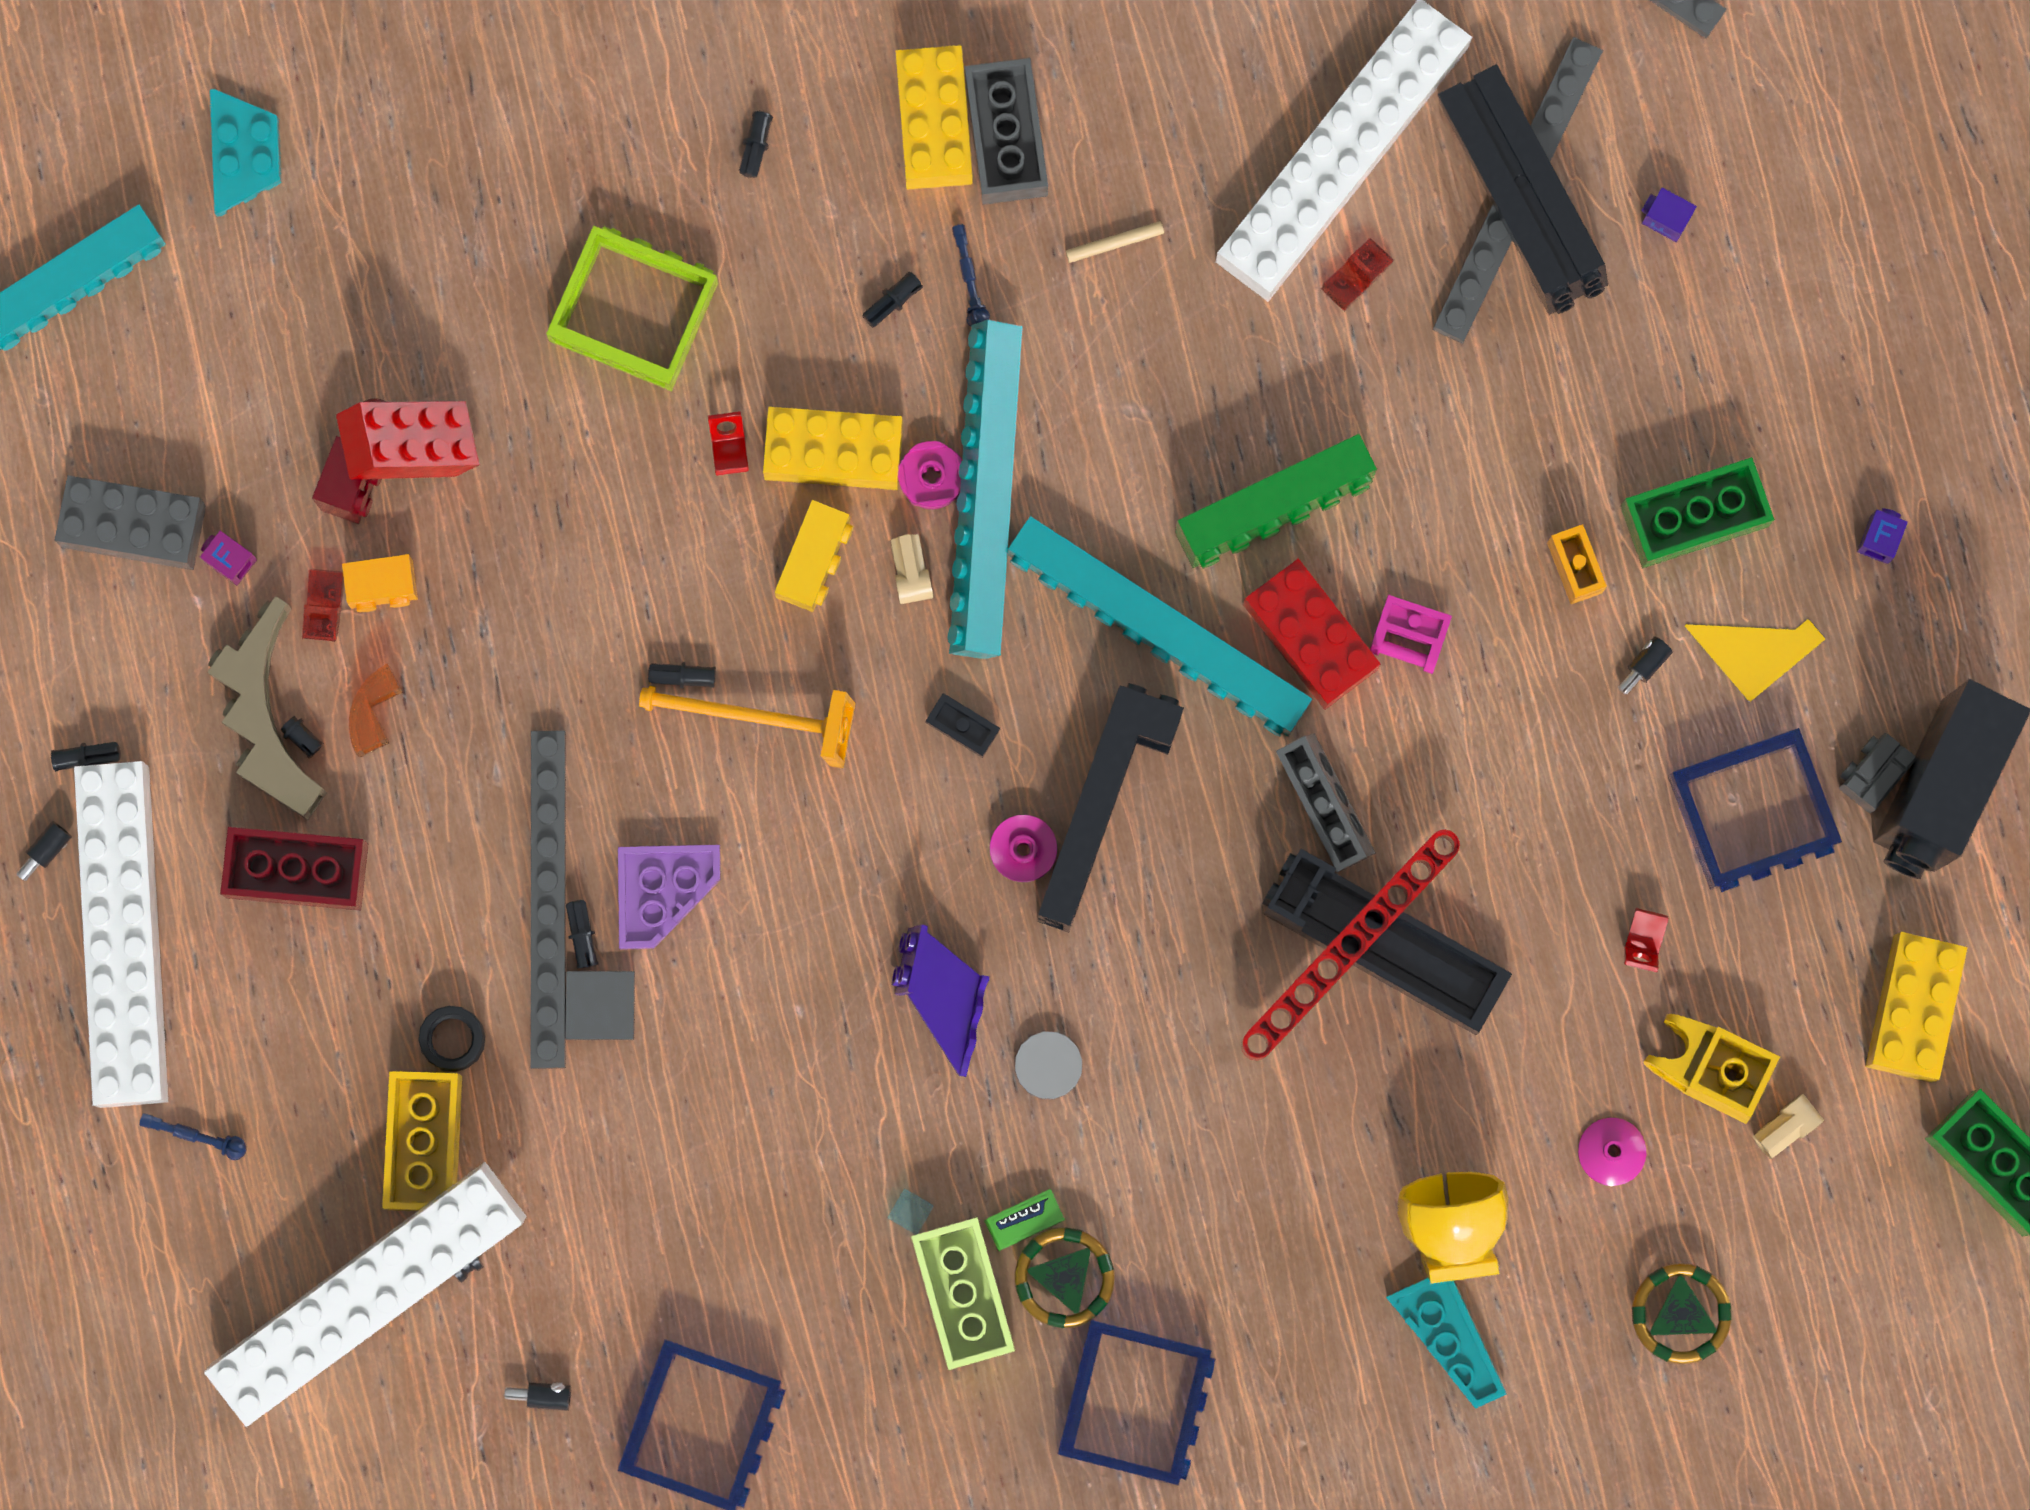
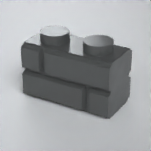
M1886 733L1880 736L1879 739L1873 735L1861 749L1865 756L1858 765L1852 761L1840 775L1844 782L1840 785L1839 789L1868 813L1876 810L1917 759L1915 755Z

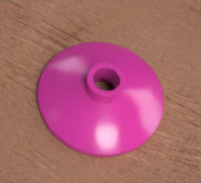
M1030 815L1010 817L995 829L991 837V860L998 872L1012 881H1035L1043 877L1052 868L1056 860L1057 841L1051 828L1037 817ZM1021 844H1026L1029 846L1030 852L1026 856H1021L1017 853V847Z
M1620 1118L1598 1120L1591 1124L1580 1138L1578 1145L1579 1162L1585 1173L1600 1184L1607 1186L1625 1184L1634 1179L1644 1166L1646 1160L1644 1138L1639 1130L1626 1120ZM1610 1145L1619 1147L1620 1154L1618 1157L1614 1158L1608 1154V1147Z

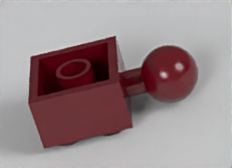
M371 398V399H367V400H365V401H363V402H386V401L383 400V399H379V398ZM336 436L312 499L321 511L359 524L362 517L366 518L373 502V499L369 498L374 486L378 487L382 479L350 480L341 437Z

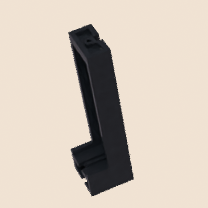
M1495 64L1474 75V79L1463 85L1460 82L1438 93L1439 103L1529 271L1531 283L1548 315L1555 312L1561 314L1570 310L1575 305L1573 300L1583 295L1588 299L1594 298L1605 290L1604 287L1609 285L1606 266L1501 70Z
M1128 683L1127 687L1119 686L1039 910L1037 922L1068 933L1070 932L1135 746L1138 744L1166 755L1169 754L1184 707L1178 706L1179 701L1177 699L1160 694L1159 699L1146 694L1147 689L1132 683Z
M1300 849L1297 856L1290 853L1279 873L1280 876L1284 877L1280 885L1272 884L1262 904L1267 906L1264 913L1265 916L1326 949L1375 895L1336 874L1335 867ZM1368 912L1365 915L1364 920L1369 928L1378 929L1382 926V917L1378 913ZM1402 912L1353 964L1358 969L1474 1035L1480 1033L1512 976V973L1405 912ZM1351 936L1342 939L1341 946L1346 953L1354 954L1358 952L1359 942L1357 939Z

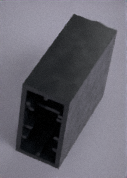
M1968 679L1942 699L1915 754L1917 759L1908 769L1873 841L1888 849L1883 860L1887 866L1911 878L1921 879L1925 870L1935 872L1962 856L2030 715V708L1971 679Z

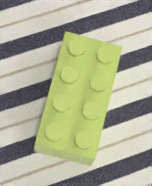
M978 1218L911 1236L948 1370L1015 1352Z

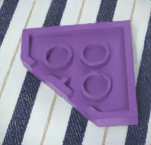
M720 845L618 847L620 950L654 949L721 880Z

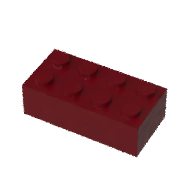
M228 827L220 894L227 899L361 911L369 844L364 839Z

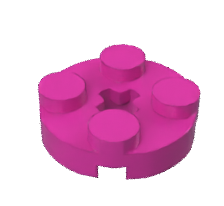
M926 441L915 445L904 456L899 465L898 479L903 494L911 504L924 509H939L949 505L960 494L961 478L959 476V466L962 459L956 452L941 442ZM928 467H934L935 472H941V477L937 478L934 484H930L928 480H923L922 475L927 473Z

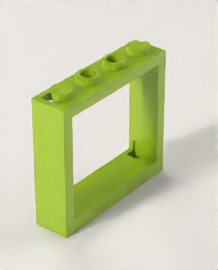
M593 225L546 333L548 340L672 391L718 285L717 276L713 274V270L704 267V264L695 263L692 266L682 262L683 257L674 252L665 250L663 254L653 250L652 245L642 239L634 238L631 241L621 237L622 233L615 228L609 229L603 226V229ZM601 246L703 287L668 369L566 328Z

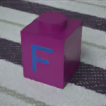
M219 531L216 536H209L201 547L203 553L200 558L236 586H238L257 561L251 552L222 531Z

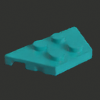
M210 89L214 213L217 217L227 214V210L243 201L247 203L256 198L261 191H268L282 183L280 129L277 115L218 90Z

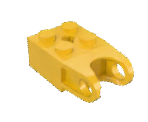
M1667 1014L1664 1024L1681 1037L1685 1044V1054L1677 1059L1648 1055L1643 1061L1644 1065L1684 1094L1747 1124L1780 1056L1723 1028L1714 1027L1684 1016ZM1731 1069L1735 1070L1738 1073L1736 1078H1739L1740 1081L1728 1080L1725 1073H1729Z

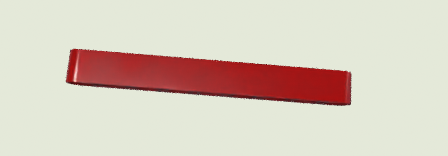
M1443 829L1434 833L1248 1030L1241 1041V1050L1245 1057L1254 1061L1267 1057L1456 856L1460 848L1459 838L1454 832ZM1439 838L1447 839L1452 846L1451 853L1448 855L1439 854L1434 847L1435 840ZM1414 863L1426 865L1429 871L1426 879L1420 880L1412 875L1411 866ZM1393 887L1402 889L1406 896L1405 902L1402 904L1392 903L1388 898V890ZM1368 912H1376L1382 917L1383 922L1380 928L1371 929L1366 925L1364 919ZM1351 936L1357 939L1359 942L1357 953L1349 954L1342 949L1341 942L1344 937ZM1323 961L1333 963L1336 968V975L1330 979L1323 978L1318 972L1319 963ZM1298 986L1310 988L1313 993L1312 1001L1306 1004L1297 1001L1294 994L1295 989ZM1278 1010L1286 1012L1290 1019L1289 1025L1282 1029L1275 1027L1271 1021L1273 1012ZM1254 1035L1263 1037L1266 1041L1265 1051L1262 1053L1252 1052L1248 1047V1039Z

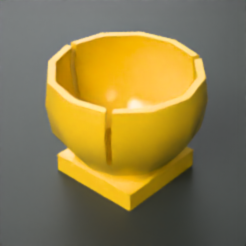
M1478 1172L1446 1173L1449 1205H1446L1442 1173L1417 1179L1401 1188L1398 1196V1216L1404 1235L1420 1251L1421 1261L1430 1283L1499 1274L1498 1260L1492 1249L1501 1237L1507 1224L1509 1198L1505 1182L1494 1175Z

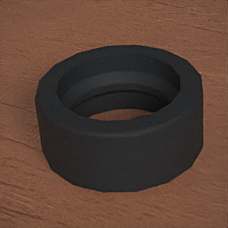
M445 1006L434 1010L425 1018L420 1027L418 1041L421 1052L429 1063L442 1070L456 1072L467 1069L478 1061L484 1050L486 1036L483 1025L473 1013L462 1007ZM447 1019L463 1021L470 1028L472 1034V1043L469 1050L461 1057L455 1059L439 1055L432 1043V1036L436 1026Z

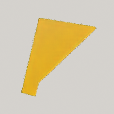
M1809 619L1795 630L1685 625V628L1749 702L1825 640L1824 636Z

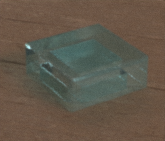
M904 1188L887 1219L917 1235L934 1205Z

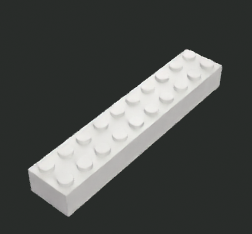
M1417 0L1217 252L1216 263L1269 302L1469 48L1472 36L1425 1Z
M142 761L74 767L93 1105L105 1108L168 1102L149 766Z
M484 1162L212 1362L204 1373L245 1427H247L522 1225L526 1215L490 1167Z

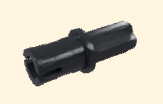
M754 111L752 114L748 136L743 139L745 148L739 168V173L744 175V177L756 178L759 174L764 151H767L769 148L766 142L770 125L773 121V116L769 113Z
M909 271L889 290L884 289L882 291L884 296L862 315L867 324L875 327L895 309L901 311L903 309L902 305L923 288L920 280Z
M682 662L681 665L652 663L649 666L648 680L652 684L680 685V689H684V686L715 687L716 667L686 666V662Z
M117 742L89 746L86 743H81L80 747L51 750V762L55 772L72 769L76 766L118 762L121 756L120 747Z
M584 900L569 902L566 904L571 935L568 938L573 940L577 969L587 967V962L588 967L599 965L592 937L595 931H591L586 902Z

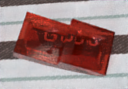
M1369 238L1322 285L1321 290L1345 312L1387 270L1394 259Z
M309 570L307 604L304 605L303 639L337 641L344 588L342 571Z

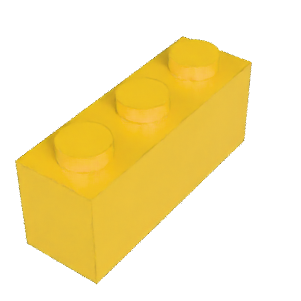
M811 501L774 593L777 599L814 612L816 604L823 605L829 587L824 586L829 574L835 575L841 561V556L837 555L841 543L847 545L854 528L853 525L849 524L851 521L850 514L817 501Z

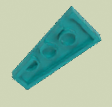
M1426 1278L1386 1297L1475 1409L1507 1395L1454 1280L1430 1283L1429 1278Z

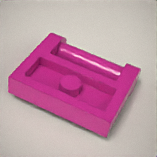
M1388 595L1370 646V651L1377 656L1381 653L1423 667V671L1433 674L1452 616ZM1386 632L1431 646L1429 654L1426 655L1384 641Z

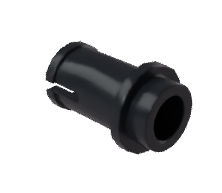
M293 716L280 729L284 733L283 738L285 740L289 738L310 759L320 750L324 743L303 725L304 720L302 718L298 720Z

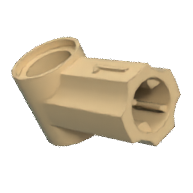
M919 534L903 535L891 539L892 554L897 571L895 579L900 604L932 599L933 593L928 569H925Z
M1803 1093L1779 1111L1780 1115L1752 1136L1758 1147L1770 1159L1774 1158L1796 1139L1805 1137L1825 1121Z

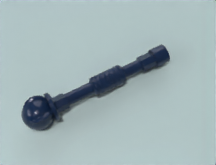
M960 224L953 226L952 232L956 246L959 247L961 257L959 263L963 282L967 284L970 297V307L966 311L968 313L967 323L971 327L974 324L989 320L990 314L986 310V306L981 305L980 298H978L974 282L976 280L974 265L967 250L965 225Z
M143 1113L140 1118L139 1126L158 1131H167L172 1133L174 1137L193 1143L199 1141L215 1146L214 1148L221 1150V1154L227 1155L231 1160L241 1159L247 1151L246 1143L238 1136L231 1137L228 1135L225 1139L221 1137L215 1138L199 1133L198 1129L179 1123L173 1125L163 1122V1119L156 1118L150 1114Z

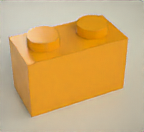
M1582 524L1551 535L1547 544L1570 604L1602 594L1607 585L1584 525Z
M409 554L342 564L346 601L350 608H356L357 612L374 611L377 609L376 605L388 603L393 608L410 605V600L418 599L413 560Z

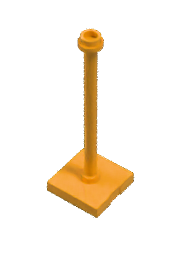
M655 686L643 687L639 698V706L645 708L646 711H652L654 706L821 733L824 739L820 756L830 767L844 769L856 705L847 692L833 690L828 717L820 720L656 693Z

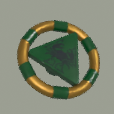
M1068 1227L1055 1228L1039 1234L1022 1250L1015 1268V1288L1020 1302L1035 1319L1048 1326L1064 1329L1088 1323L1097 1317L1108 1305L1114 1289L1115 1273L1109 1253L1096 1238L1078 1229ZM1063 1240L1087 1247L1029 1268L1031 1260L1049 1243ZM1090 1252H1092L1096 1256L1102 1274V1285L1095 1299L1085 1310L1079 1312ZM1027 1274L1031 1275L1074 1314L1064 1315L1048 1312L1040 1307L1033 1299L1029 1283L1027 1282Z
M1678 1263L1660 1267L1648 1275L1640 1284L1632 1304V1324L1643 1346L1654 1356L1675 1364L1699 1362L1715 1353L1725 1341L1732 1321L1731 1303L1723 1285L1712 1273L1697 1265ZM1678 1276L1649 1331L1646 1326L1645 1304L1650 1292L1654 1287H1657L1667 1279ZM1683 1276L1690 1277L1707 1286L1714 1294L1718 1303L1719 1322L1717 1328ZM1714 1333L1710 1340L1691 1351H1674L1657 1342L1652 1337L1655 1335Z

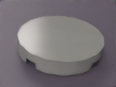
M1041 1032L1032 1035L1021 1045L1016 1055L1015 1072L1019 1083L1029 1094L1039 1099L1054 1100L1066 1095L1077 1085L1082 1074V1058L1078 1047L1070 1038L1058 1032Z

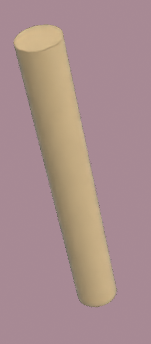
M1161 221L1071 248L1065 250L1068 262L1071 263L1162 235L1164 230Z

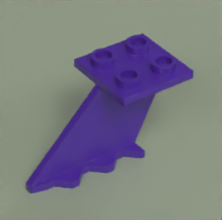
M918 925L908 928L907 933L902 934L899 943V952L903 953L900 966L895 967L892 976V986H896L894 994L899 996L907 995L957 1075L966 1077L970 1059L976 1045L977 1025L984 1007V991L990 976H980L931 936L927 932L928 926Z

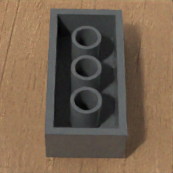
M1031 58L965 66V83L982 205L1047 197L1048 180Z
M67 475L54 541L66 549L194 570L206 504L198 497Z

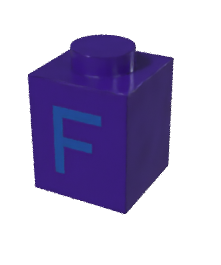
M1662 187L1657 197L1650 194L1641 210L1647 214L1642 224L1677 243L1697 206Z
M1883 508L1882 511L1876 509L1869 518L1857 552L1889 564L1896 555L1908 521L1900 519L1901 514L1891 509Z

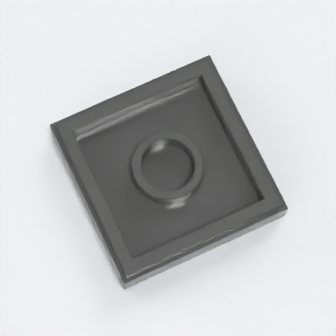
M566 971L565 1039L634 1040L635 972Z

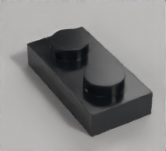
M944 693L925 721L929 726L982 758L1000 731V727Z

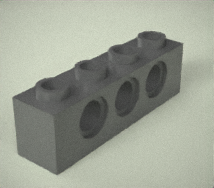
M1315 733L1305 735L1277 750L1276 753L1337 872L1345 870L1376 854Z

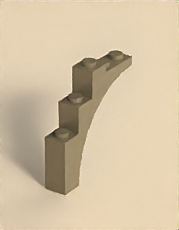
M275 596L272 602L267 601L261 607L257 615L259 621L253 630L247 629L240 638L238 645L241 647L238 652L227 644L223 650L218 649L208 663V666L211 668L207 673L240 695L237 700L232 699L227 704L222 714L225 717L222 723L226 727L254 744L252 750L246 749L237 762L239 769L236 773L303 818L309 820L327 792L305 775L291 758L278 734L271 711L268 683L271 656L279 631L292 609L286 602Z

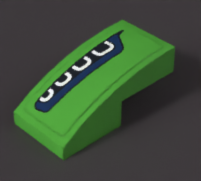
M1051 1189L984 1221L998 1251H1001L1064 1221L1065 1218Z

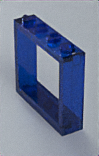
M1799 728L1674 771L1668 776L1710 890L1718 887L1721 893L1740 886L1738 880L1751 876L1753 882L1772 875L1770 869L1783 865L1784 870L1792 869L1804 864L1802 858L1815 854L1816 859L1823 858L1835 853L1833 847L1842 842ZM1792 748L1826 837L1721 874L1688 784Z
M1091 1320L1057 1455L1179 1485L1180 1479H1187L1191 1460L1185 1457L1188 1445L1195 1446L1200 1426L1194 1425L1197 1411L1202 1413L1204 1411L1208 1392L1202 1391L1205 1378H1212L1216 1360L1210 1358L1212 1350ZM1102 1334L1198 1358L1170 1472L1074 1448Z
M665 1339L617 1471L725 1510H737L738 1506L744 1508L751 1488L745 1487L750 1474H757L763 1457L757 1454L761 1441L768 1443L775 1424L769 1421L773 1408L780 1410L786 1390L781 1389L783 1381ZM676 1355L768 1387L728 1499L636 1466Z

